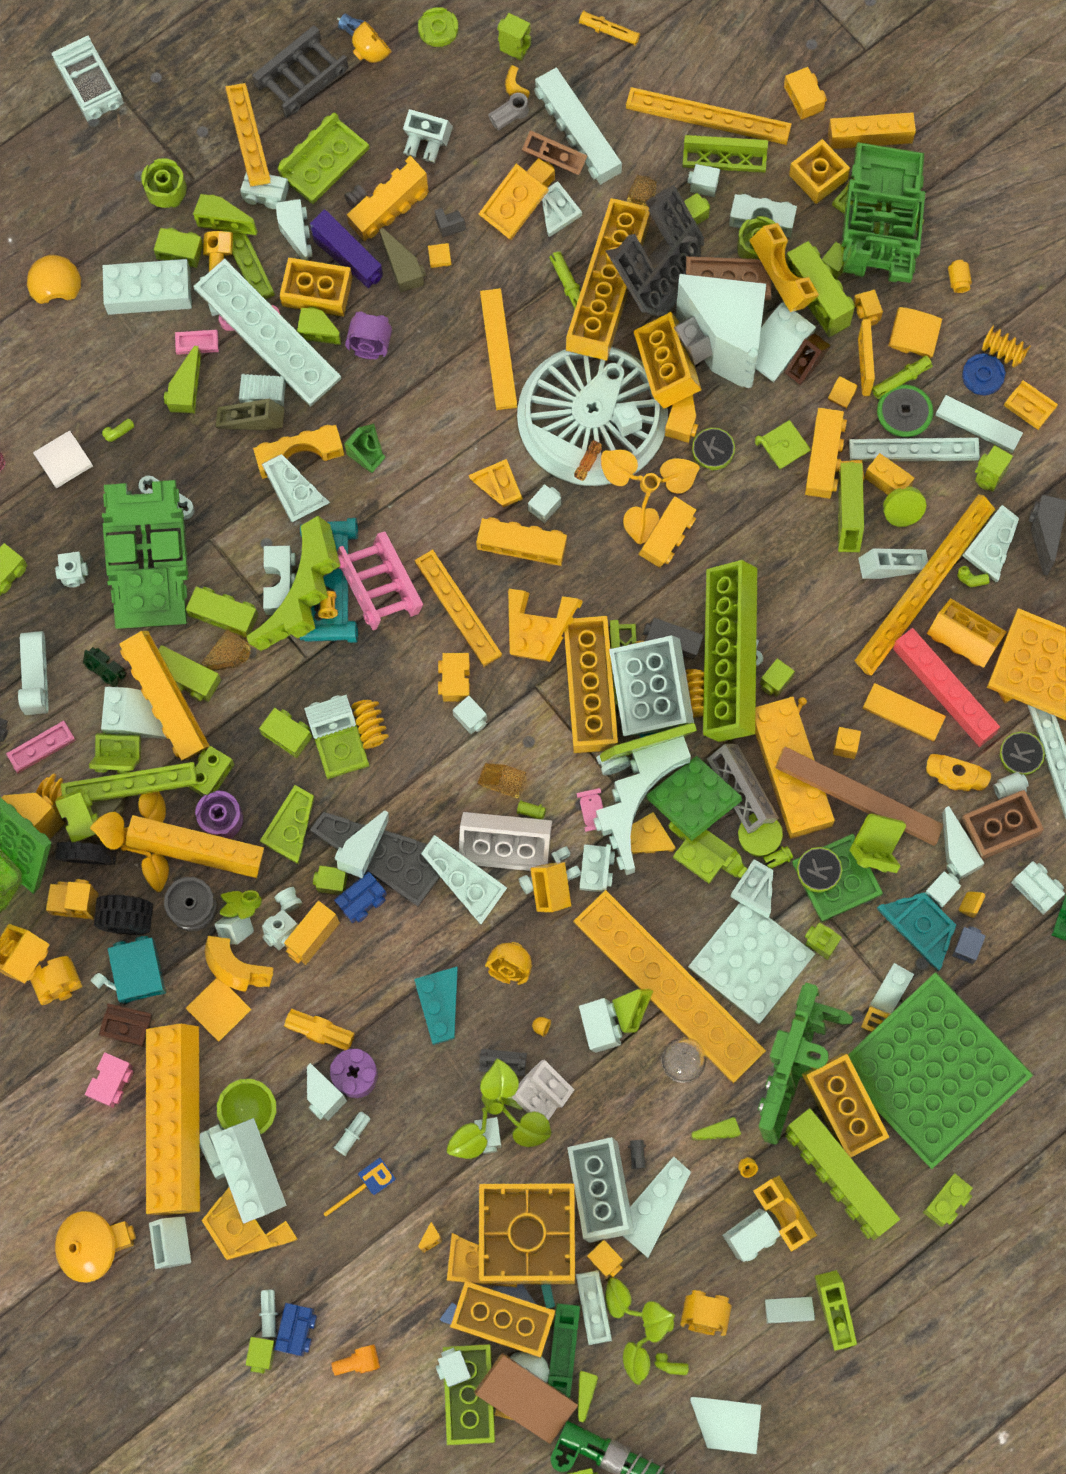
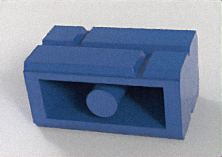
M367 872L363 878H360L334 899V902L352 924L355 921L359 923L368 916L367 911L373 906L378 908L386 901L384 897L387 896V893L373 875Z
M285 1303L274 1350L304 1357L305 1352L309 1353L312 1339L308 1338L310 1329L315 1328L317 1315H314L315 1310Z

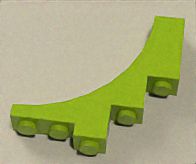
M319 516L300 526L302 534L301 560L293 585L284 601L265 623L247 635L248 643L260 651L269 648L289 635L300 638L315 629L310 607L328 598L323 576L340 567L331 526Z

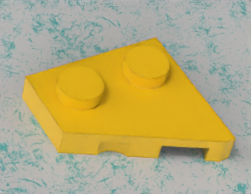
M507 459L469 475L473 483L503 508L523 499Z
M654 812L632 824L630 836L632 854L643 852L655 853L656 851L673 852L676 850V847Z

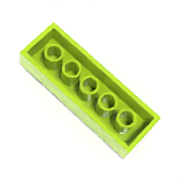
M810 1108L787 1126L785 1130L787 1141L793 1147L797 1145L802 1152L800 1154L801 1158L807 1165L812 1164L817 1170L815 1172L817 1178L823 1184L826 1182L831 1187L829 1192L837 1202L840 1200L847 1207L844 1209L853 1221L856 1219L860 1223L861 1227L859 1229L867 1239L872 1238L873 1241L900 1220L898 1215Z

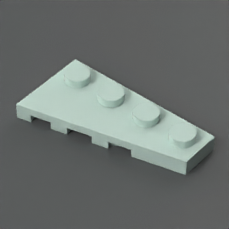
M434 835L421 852L422 856L478 923L482 924L507 887Z
M675 1157L669 1161L630 1206L634 1234L624 1235L623 1237L646 1258H649L691 1174V1171Z

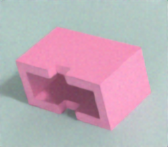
M104 1052L97 1067V1070L100 1071L97 1079L92 1078L85 1095L114 1108L115 1104H119L124 1092L122 1089L125 1082L129 1083L132 1078L133 1070L131 1069L133 1066Z

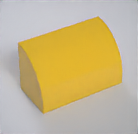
M565 862L543 864L530 868L537 912H555L571 907Z

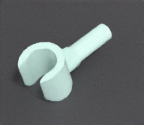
M100 973L95 974L91 979V982L97 988L105 984L116 991L115 984Z

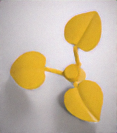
M612 450L603 451L601 455L602 471L610 483L616 486H624L628 483L629 478L639 480L641 490L646 493L642 508L631 507L623 518L626 532L637 544H643L647 541L659 521V515L655 509H646L650 493L654 492L659 484L666 482V488L670 492L676 494L684 493L693 485L700 468L698 464L692 461L676 458L664 462L660 467V474L663 479L654 473H648L644 477L641 475L634 476L632 474L636 472L638 463L636 457L631 452Z
M160 792L141 794L138 801L141 815L146 819L163 822L166 815V805ZM108 812L99 817L91 825L90 829L111 850L120 847L122 851L127 850L145 855L147 858H144L141 863L143 875L157 893L161 892L169 875V865L166 858L160 854L153 853L151 855L150 852L127 847L126 835L129 827L124 828V820L117 812Z

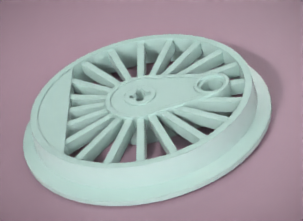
M611 347L608 360L617 363H610L605 366L606 360L601 359L598 374L591 380L588 358L594 357L569 352L565 349L542 362L532 372L522 389L518 402L517 420L519 433L525 448L540 467L563 481L583 486L612 484L606 479L602 471L598 436L602 434L610 451L616 450L606 431L608 429L636 457L638 468L635 473H637L650 462L659 450L665 436V427L668 421V407L663 409L652 396L643 362L628 352ZM582 358L584 360L587 382L585 387L572 363L574 360ZM567 364L580 392L557 370L558 367ZM623 365L632 371L625 378ZM551 373L574 396L543 380ZM610 375H617L618 378H617V379H610L609 376H610ZM636 376L644 383L621 394L622 388ZM541 387L569 402L535 396V393ZM648 390L652 398L651 400L635 401L634 403L637 408L654 407V417L641 415L642 423L653 425L649 434L640 430L631 433L644 440L640 447L636 449L612 425H616L613 419L614 409L629 403L618 402ZM532 403L566 409L531 413ZM569 416L543 428L532 424V420ZM572 423L558 436H555L552 433H550L558 428H561L565 425ZM575 429H578L570 443L564 440ZM584 433L585 437L583 441L582 449H580L579 447L575 446V444L577 443L581 434ZM590 435H594L596 456L587 452Z

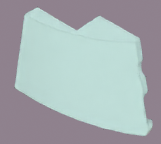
M699 1397L690 1398L707 1448L756 1454L761 1405Z

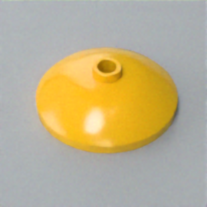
M81 1211L70 1215L61 1224L56 1235L55 1253L62 1271L69 1278L77 1282H92L101 1278L109 1270L115 1255V1238L110 1225L102 1216L90 1211Z

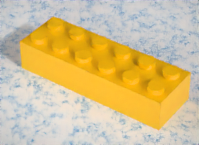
M607 616L574 618L571 625H567L564 631L573 753L606 751L618 745L612 666L609 651Z
M794 697L755 707V735L789 839L832 827L835 820L826 793L775 768L784 747L814 760Z

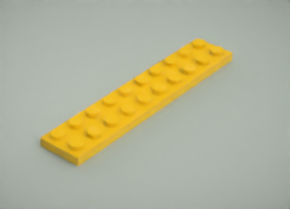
M606 890L573 921L639 989L653 990L650 1000L733 1084L766 1052Z

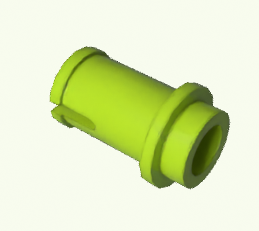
M520 800L517 814L535 819H544L546 808L542 804L538 806Z
M781 846L780 850L763 857L765 863L774 859L773 862L766 866L772 869L786 861L790 863L793 855L788 846Z

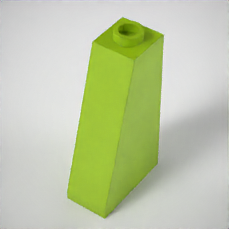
M841 463L838 497V552H860L864 532L863 463Z

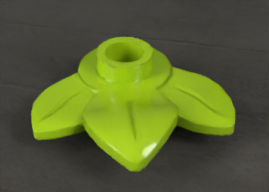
M253 890L243 893L240 891L223 893L221 898L227 904L220 910V914L225 917H235L238 915L240 919L249 918L254 915L255 909L261 906L262 899L259 893Z

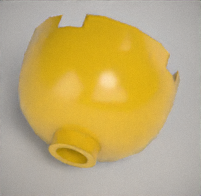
M366 21L355 29L352 36V44L355 47L353 53L360 61L364 58L370 63H377L385 59L392 52Z
M511 942L502 943L493 948L485 967L489 968L488 973L496 980L506 984H510V980L518 981L517 985H521L529 979L532 962L530 954L521 944Z

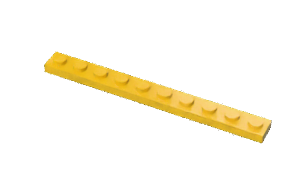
M978 494L854 660L866 675H873L893 648L896 640L902 636L995 511L993 505L984 495Z

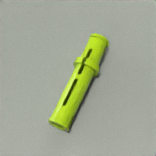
M558 251L553 253L555 258L550 255L549 259L565 288V295L570 298L575 309L581 287L575 282L562 253Z
M925 355L915 363L905 365V368L873 386L872 392L874 396L880 399L884 394L911 379H917L918 375L933 367L931 360Z

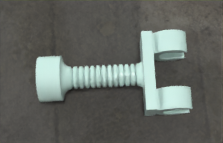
M566 846L551 853V858L554 863H558L568 858L571 853ZM574 866L566 871L568 882L581 875L578 866ZM525 875L518 879L526 895L534 891L532 877Z

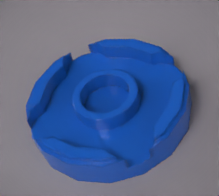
M982 353L968 359L963 367L962 378L968 390L985 396L993 394L1000 389L1004 383L1006 372L1004 365L999 359Z

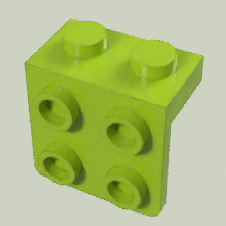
M97 733L95 735V757L89 763V768L95 769V772L104 773L108 772V770H117V773H128L134 770L141 761V735Z
M869 814L849 850L857 860V864L863 868H876L884 873L887 871L897 873L900 864L892 855V852L902 836L906 824L901 820Z

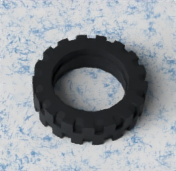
M57 842L55 860L80 864L115 865L117 849L111 850L102 844Z

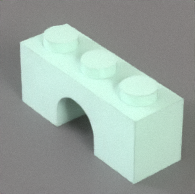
M735 194L729 226L740 228L746 220L763 216L778 223L785 236L791 238L797 206L789 202L779 203L768 198L758 199L747 194Z
M264 546V569L266 574H277L281 577L280 582L276 586L264 587L263 609L266 615L274 614L284 601L295 580L296 575L292 573V566H296V554L292 553L290 546Z

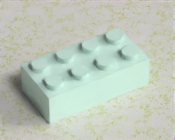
M187 259L103 265V297L108 315L192 309L191 272Z
M611 1137L567 1147L583 1239L592 1243L634 1234L618 1142Z

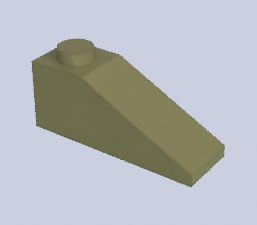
M384 228L379 229L381 241L400 293L423 286V277H426L423 264L419 265L417 258Z
M270 398L218 407L216 428L241 430L283 428L284 407Z

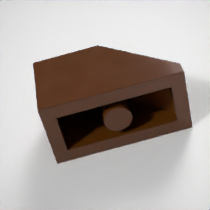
M815 333L804 339L784 373L798 384H803L821 363L831 345Z

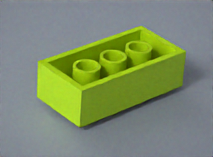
M807 241L789 251L786 255V263L790 271L800 278L809 277L819 294L807 307L827 336L830 338L849 327L854 312V302L851 297L845 295L840 281L834 279L829 265L823 263L818 249L815 246L812 247L810 242Z
M491 1345L443 1347V1352L452 1348L455 1349V1352L461 1351L471 1376L470 1379L448 1387L444 1378L447 1445L496 1443L494 1407L474 1393L492 1367Z

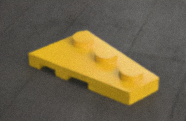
M452 1233L447 1281L462 1283L467 1281L473 1284H480L479 1245ZM492 1285L517 1288V1285Z

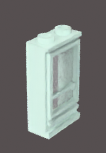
M89 36L83 37L51 53L59 72L87 121L97 119L102 114L110 110H116L120 105L124 104L120 91Z

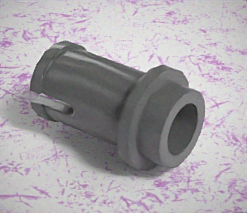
M632 1140L630 1145H628V1148L631 1150V1169L646 1168L644 1155L646 1144H644V1140Z

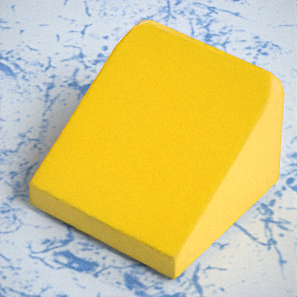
M839 376L828 400L847 409L858 386Z
M967 892L959 907V912L971 918L975 917L983 903L985 894L982 892Z

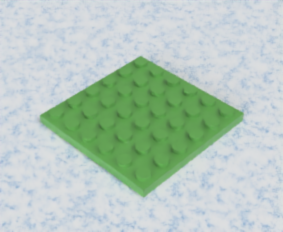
M937 972L927 979L848 1054L874 1108L931 1169L1034 1075Z

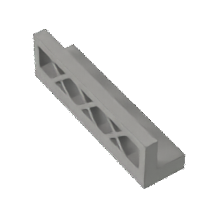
M724 744L707 758L713 771L726 783H728L729 773L733 774L736 780L735 786L732 788L737 793H744L746 797L745 806L739 803L734 809L748 833H753L764 823H774L779 819L738 744ZM721 755L725 759L724 769L720 768L716 761ZM750 811H753L758 818L752 825L748 819Z

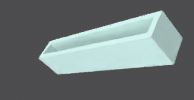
M557 67L536 78L534 92L537 98L544 101L548 114L555 117L556 125L560 131H564L567 135L566 138L569 145L575 147L578 152L587 155L585 163L589 167L588 171L591 177L597 179L601 185L622 173V162Z

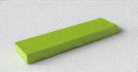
M232 232V254L243 278L265 300L275 296L274 290L247 234Z

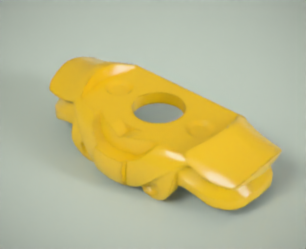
M930 754L927 761L926 772L930 776L938 778L940 784L946 785L952 790L968 792L970 789L982 791L991 780V773L982 767L946 755ZM955 765H960L965 769V774L957 776L953 773L952 768Z

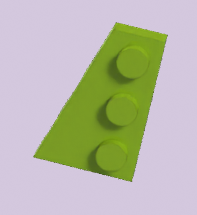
M294 785L261 838L260 843L299 865L315 798L314 795Z

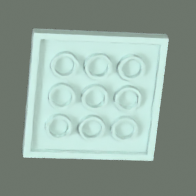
M739 903L691 962L688 969L753 1021L760 1024L815 956V953L771 918H766L744 904Z

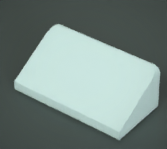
M812 1297L765 1300L767 1324L815 1320Z

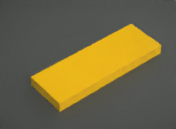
M874 683L862 708L933 742L946 717Z

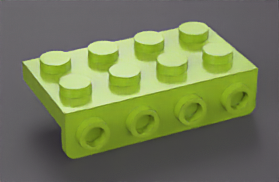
M334 112L330 116H326L321 125L316 130H312L308 134L307 139L302 144H298L289 157L281 160L278 166L279 176L287 178L289 185L311 204H314L370 149L369 144L342 123Z

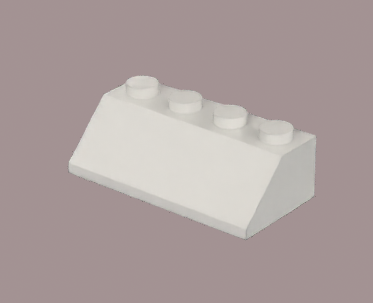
M463 812L460 824L459 853L476 866L531 871V867L548 864L552 821Z

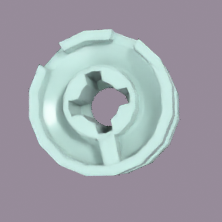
M600 755L596 757L598 764L602 766V774L605 776L626 769L630 766L631 761L626 755L605 762L601 761Z

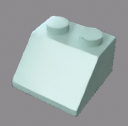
M311 1063L307 1066V1100L311 1104L309 1109L320 1120L324 1117L328 1121L347 1100Z

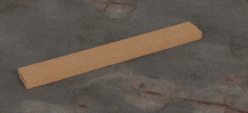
M787 747L782 749L775 767L776 769L868 814H876L904 821L906 824L905 832L933 846L937 844L944 824Z

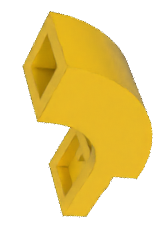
M213 936L207 937L205 945L206 962L218 980L233 989L244 992L247 991L248 984L256 987H270L273 967L243 963L233 955L230 948V939Z

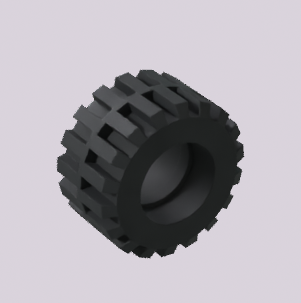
M126 895L100 896L96 901L93 925L102 931L117 934L142 935L149 933L153 903L143 898Z

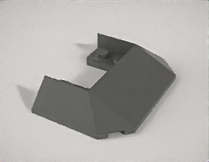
M671 185L645 201L649 207V213L664 237L649 257L635 234L628 235L618 248L606 250L641 312L660 317L667 314L677 302L679 275H686V257H701V246H704V236L675 185Z

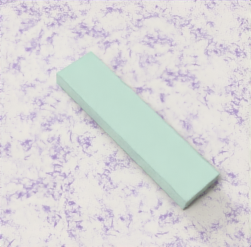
M947 395L936 412V416L1011 453L1015 450L1023 432Z

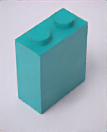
M137 937L135 942L126 943V941L116 942L113 944V947L107 948L117 997L121 1004L166 994L156 943L152 937Z

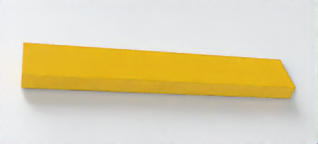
M246 83L225 86L249 185L252 187L271 183Z
M501 288L480 291L496 410L517 408Z
M432 549L414 560L482 666L485 667L500 658L502 653L434 550Z

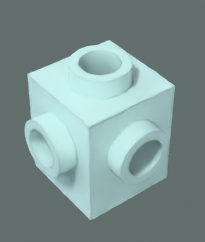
M80 552L58 554L59 566L55 567L57 579H60L63 585L67 587H78L80 584L86 583L85 576L88 575L87 563L83 562Z
M282 909L275 916L269 917L262 926L263 939L269 946L274 945L278 950H281L285 946L284 942L298 924Z

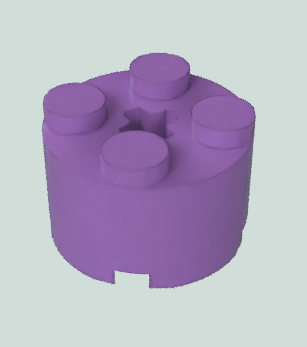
M356 312L350 322L345 342L346 348L349 351L350 348L353 349L355 355L365 359H378L379 355L382 354L383 357L386 356L392 333V327L388 323L389 319L382 315L373 316L367 315L364 312Z
M214 791L208 795L206 794L199 800L196 806V819L204 833L232 839L242 827L243 812L237 800L225 791ZM221 813H223V817H219L218 819L215 817L216 815H220Z
M348 1049L338 1054L330 1066V1076L334 1086L344 1096L362 1098L374 1089L378 1078V1070L369 1054L360 1049ZM354 1069L355 1071H358L357 1078L350 1076L351 1070Z

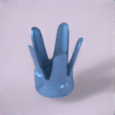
M346 13L341 18H337L339 20L338 28L347 31L351 36L354 33L351 29L355 30L364 22L363 20L352 18Z

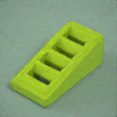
M734 1117L696 1130L691 1134L692 1140L695 1141L741 1136L739 1126Z
M581 1370L579 1373L578 1419L579 1422L584 1423L597 1385L598 1376Z

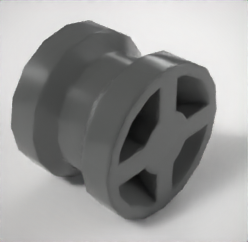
M358 184L352 192L344 194L347 203L352 209L368 196L365 190Z

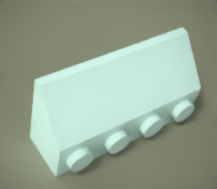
M254 1118L210 1135L243 1224L287 1206Z

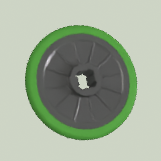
M900 385L880 398L877 406V415L881 425L891 434L899 437H912L922 433L930 425L933 418V406L927 394L921 389L911 385ZM902 409H908L909 411L903 413Z

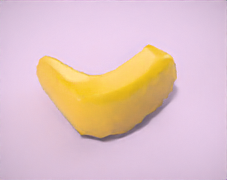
M512 65L508 70L505 80L506 92L509 96L515 93H523L528 98L530 92L519 86L515 80L519 68Z

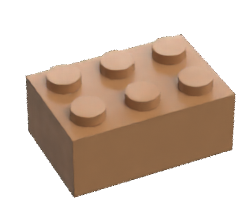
M1025 790L967 813L960 820L962 828L982 860L1036 838L1044 831Z

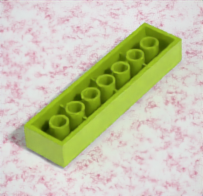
M743 560L706 569L703 735L718 742L755 734L757 568Z

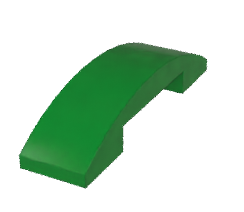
M557 1303L548 1384L570 1398L580 1306Z

